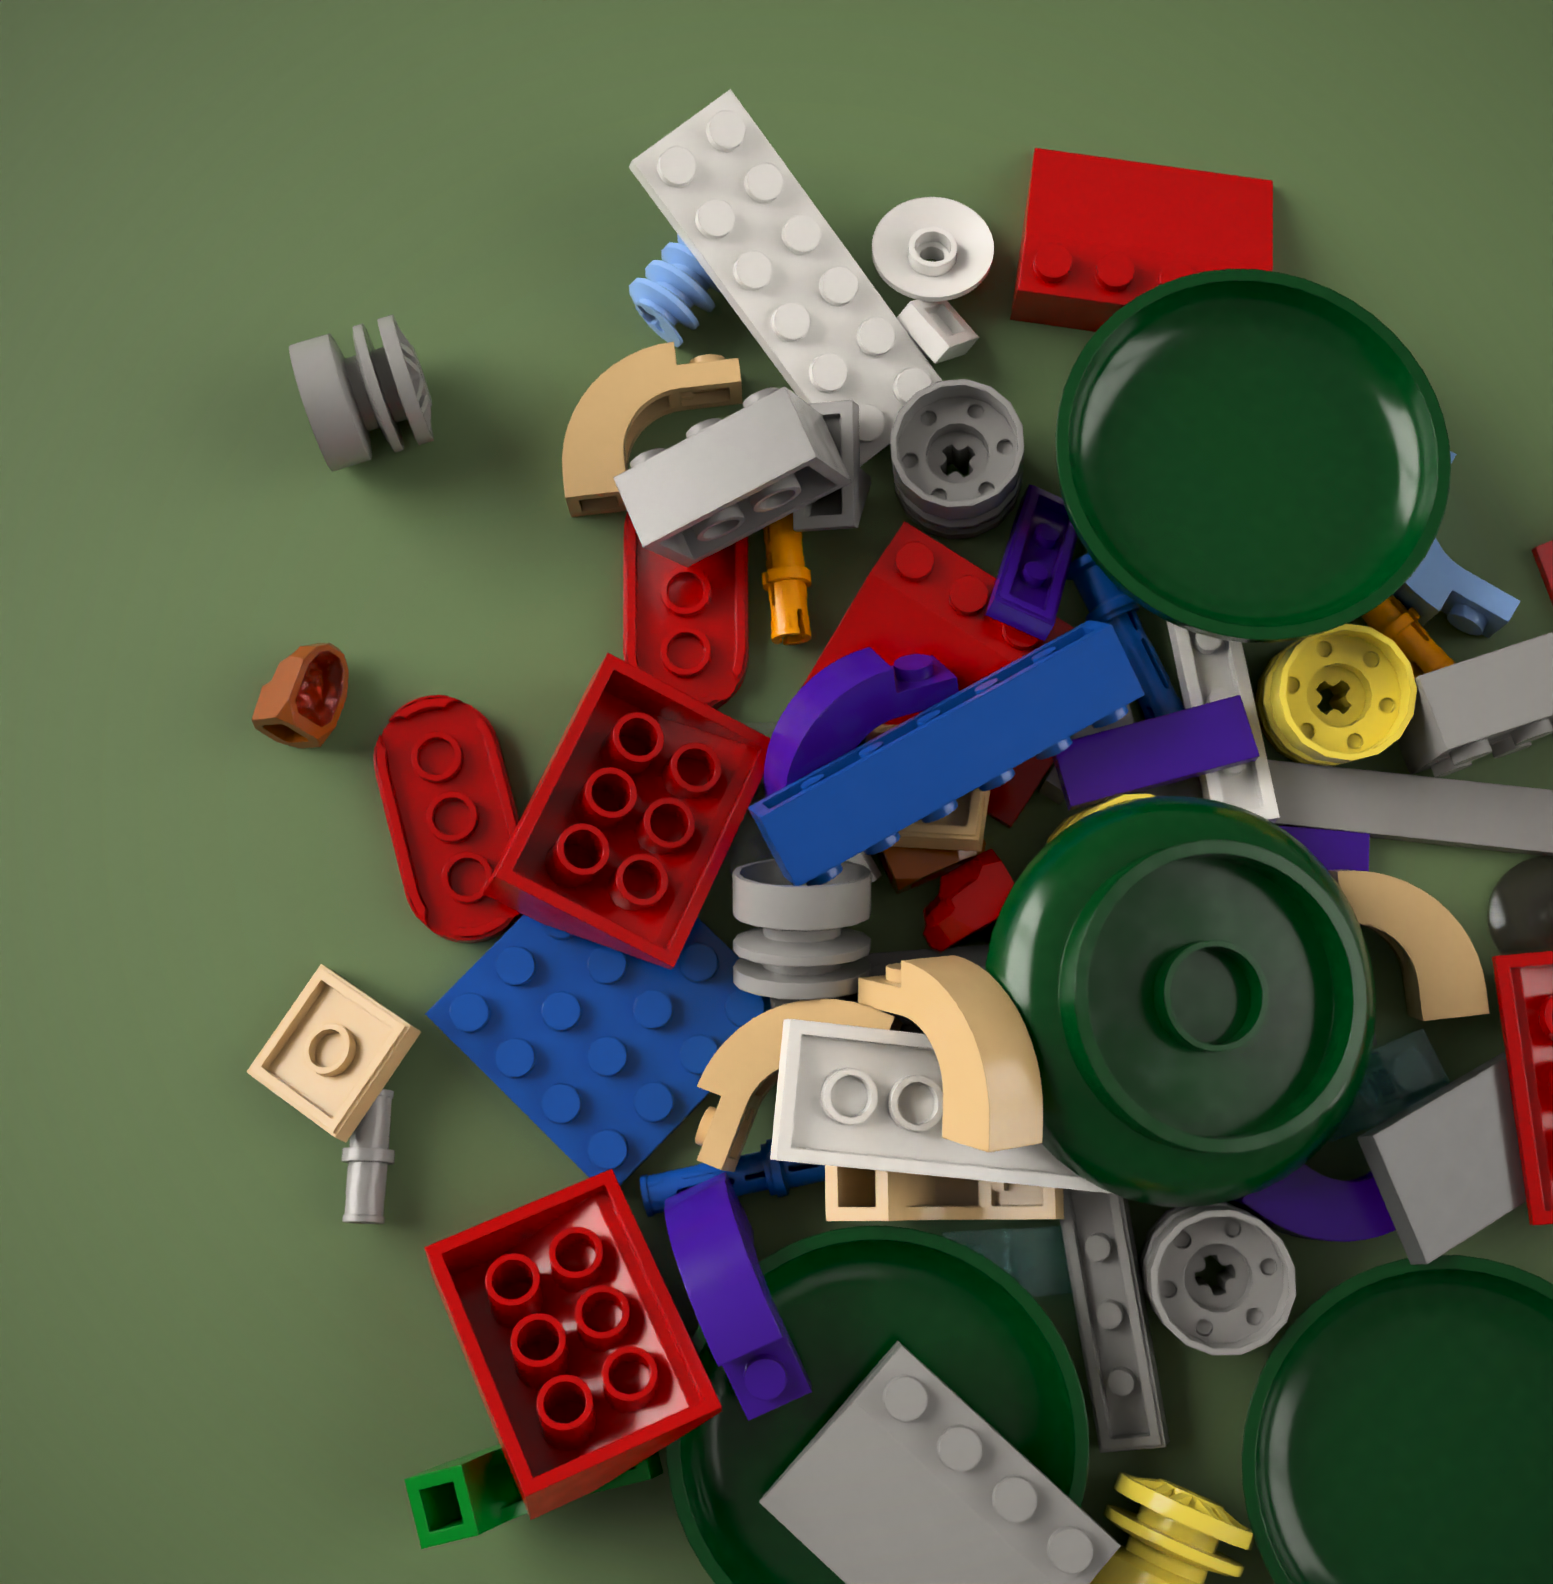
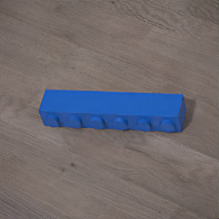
M1088 620L749 806L748 809L783 876L794 886H801L805 883L807 886L822 885L842 872L843 867L841 863L863 851L865 855H873L897 843L901 838L900 830L920 819L923 823H930L949 815L958 807L956 799L974 789L979 788L980 791H988L1005 784L1015 776L1016 773L1013 768L1035 756L1036 759L1042 760L1057 755L1072 744L1070 736L1090 725L1093 728H1101L1120 720L1129 712L1127 705L1145 694L1112 624Z

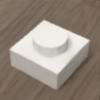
M921 299L913 300L897 316V319L923 355L930 358L935 364L965 355L980 338L948 301L930 302L922 301Z

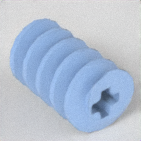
M678 234V243L669 242L661 250L662 260H653L645 268L646 278H636L629 285V294L640 316L666 342H674L675 347H679L683 343L682 337L676 330L675 325L679 322L695 330L699 326V322L691 307L696 305L704 311L712 312L715 304L707 290L711 287L721 293Z

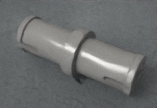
M382 1089L350 1136L349 1147L342 1148L341 1162L348 1163L345 1214L342 1218L344 1223H385L383 1214L388 1165L395 1163V1150L389 1149L392 1099H394V1091Z

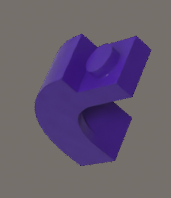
M871 647L853 652L828 665L797 692L776 724L767 748L764 764L765 798L857 748L860 742L881 724L901 716L924 711L959 692L957 676L933 655H906L895 660L894 665L890 666Z
M1304 1164L1283 1180L1261 1191L1229 1201L1234 1206L1240 1207L1257 1217L1268 1227L1298 1238L1351 1242L1383 1236L1396 1230L1371 1170L1357 1178L1341 1181L1321 1175Z
M723 1172L667 1198L664 1207L665 1221L685 1289L718 1367L723 1366L748 1421L811 1393V1381L779 1315L761 1271L754 1248V1230L727 1173Z

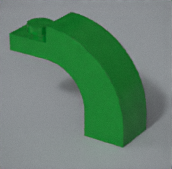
M500 1444L448 1461L404 1479L421 1549L478 1536L507 1521L528 1514ZM656 1452L589 1494L650 1480L664 1473L659 1453Z

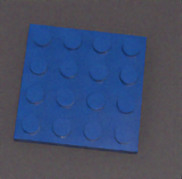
M523 915L425 1015L589 1178L612 1169L621 1187L711 1093L697 1087V1084L706 1066L721 1045L748 1021L770 1010L771 1001L770 997L758 996L740 990L733 983V966L740 958L698 917L674 968L670 970L547 926Z

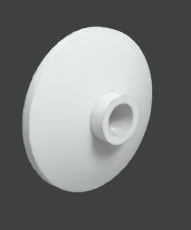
M941 197L916 198L897 205L880 220L872 239V258L881 278L902 295L916 300L921 299L922 301H947L971 292L986 278L992 266L994 256L993 237L981 216L960 202ZM927 259H934V260H937V261H936V262H931V261H927Z

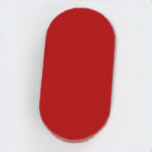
M627 511L624 522L623 551L624 661L716 710L725 705L737 693L745 679L749 664L748 536L689 567H685L643 548Z
M446 695L420 697L401 706L388 720L390 723L384 728L382 736L379 734L373 755L375 775L405 895L415 916L435 934L459 943L488 941L505 933L523 915L482 894L520 820L501 744L489 720L471 705Z

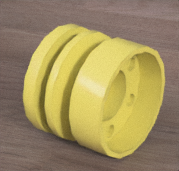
M1344 624L1322 634L1299 639L1272 657L1258 680L1255 705L1261 731L1277 752L1295 763L1336 766L1378 755L1400 739L1414 715L1417 686L1410 661L1392 639L1371 627ZM1328 688L1334 694L1329 702L1333 709L1323 713L1317 707L1322 700L1319 692Z
M1119 1472L1114 1489L1127 1498L1141 1504L1138 1514L1114 1505L1106 1506L1105 1517L1130 1536L1126 1546L1120 1545V1548L1090 1584H1205L1208 1571L1224 1576H1242L1245 1567L1216 1549L1221 1540L1233 1546L1251 1550L1255 1541L1252 1529L1239 1523L1224 1510L1222 1505L1162 1478L1135 1477Z

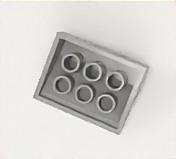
M898 1340L759 1500V1503L846 1584H1090L1120 1548V1545L1105 1529Z

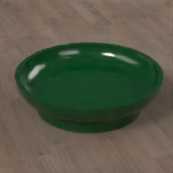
M1258 269L1213 270L1174 279L1137 296L1116 311L1100 326L1084 346L1068 376L1058 409L1055 433L1056 469L1065 508L1078 538L1104 574L1127 596L1153 614L1194 633L1244 643H1276L1319 635L1347 624L1376 608L1393 595L1412 576L1426 557L1437 536L1445 514L1451 476L1449 438L1438 399L1423 369L1400 339L1372 313L1340 293L1304 278Z
M1153 796L1132 799L1108 806L1074 823L1045 845L1015 882L1001 908L991 936L985 971L1002 986L1015 1004L1026 1025L1035 1050L1043 1094V1138L1041 1144L1056 1159L1080 1177L1101 1189L1126 1199L1150 1205L1201 1207L1228 1202L1261 1191L1283 1180L1302 1167L1327 1143L1351 1109L1366 1074L1375 1035L1376 993L1369 950L1351 904L1326 867L1306 846L1266 818L1241 807L1220 801L1188 796Z
M887 1225L855 1226L830 1230L806 1237L779 1249L761 1260L759 1265L764 1279L811 1381L812 1392L748 1421L723 1366L718 1367L700 1325L691 1339L722 1405V1412L667 1445L666 1460L670 1488L678 1518L690 1546L702 1567L715 1584H846L759 1503V1500L897 1340L1080 1508L1082 1506L1088 1476L1090 1453L1089 1426L1083 1391L1066 1345L1048 1315L1025 1288L990 1259L965 1245L940 1235L912 1228Z
M1441 1255L1429 1264L1411 1265L1409 1259L1404 1258L1378 1265L1352 1276L1325 1293L1292 1323L1273 1348L1259 1374L1247 1411L1242 1443V1486L1246 1511L1255 1543L1275 1584H1553L1552 1283L1515 1266L1484 1258L1463 1255Z

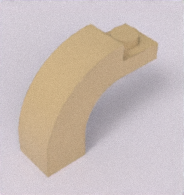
M668 342L644 348L630 354L603 372L590 385L577 404L569 421L563 443L562 474L564 493L571 517L627 511L613 477L628 470L630 453L636 439L653 421L677 411L743 404L739 358L725 359L722 355L706 354L691 359L689 364L677 365L674 342Z
M1328 870L1351 904L1359 924L1381 936L1395 953L1402 971L1408 1016L1421 1021L1490 1014L1487 988L1478 954L1471 939L1448 909L1422 889L1389 875L1356 870Z
M950 955L901 960V963L886 965V975L858 978L859 1004L904 1016L917 1024L929 1039L937 1056L942 1076V1138L985 1152H995L1042 1143L1043 1094L1035 1050L1026 1025L1015 1004L1002 986L987 971L965 958Z
M814 999L791 1002L770 1009L748 1021L721 1045L706 1066L697 1084V1087L721 1096L717 1108L709 1106L698 1126L695 1143L702 1146L697 1161L723 1171L735 1172L760 1104L770 1089L778 1082L783 1022L785 1019L900 1031L902 1022L895 1016L872 1007L839 999Z
M825 1165L826 1221L1064 1219V1194L1062 1188Z

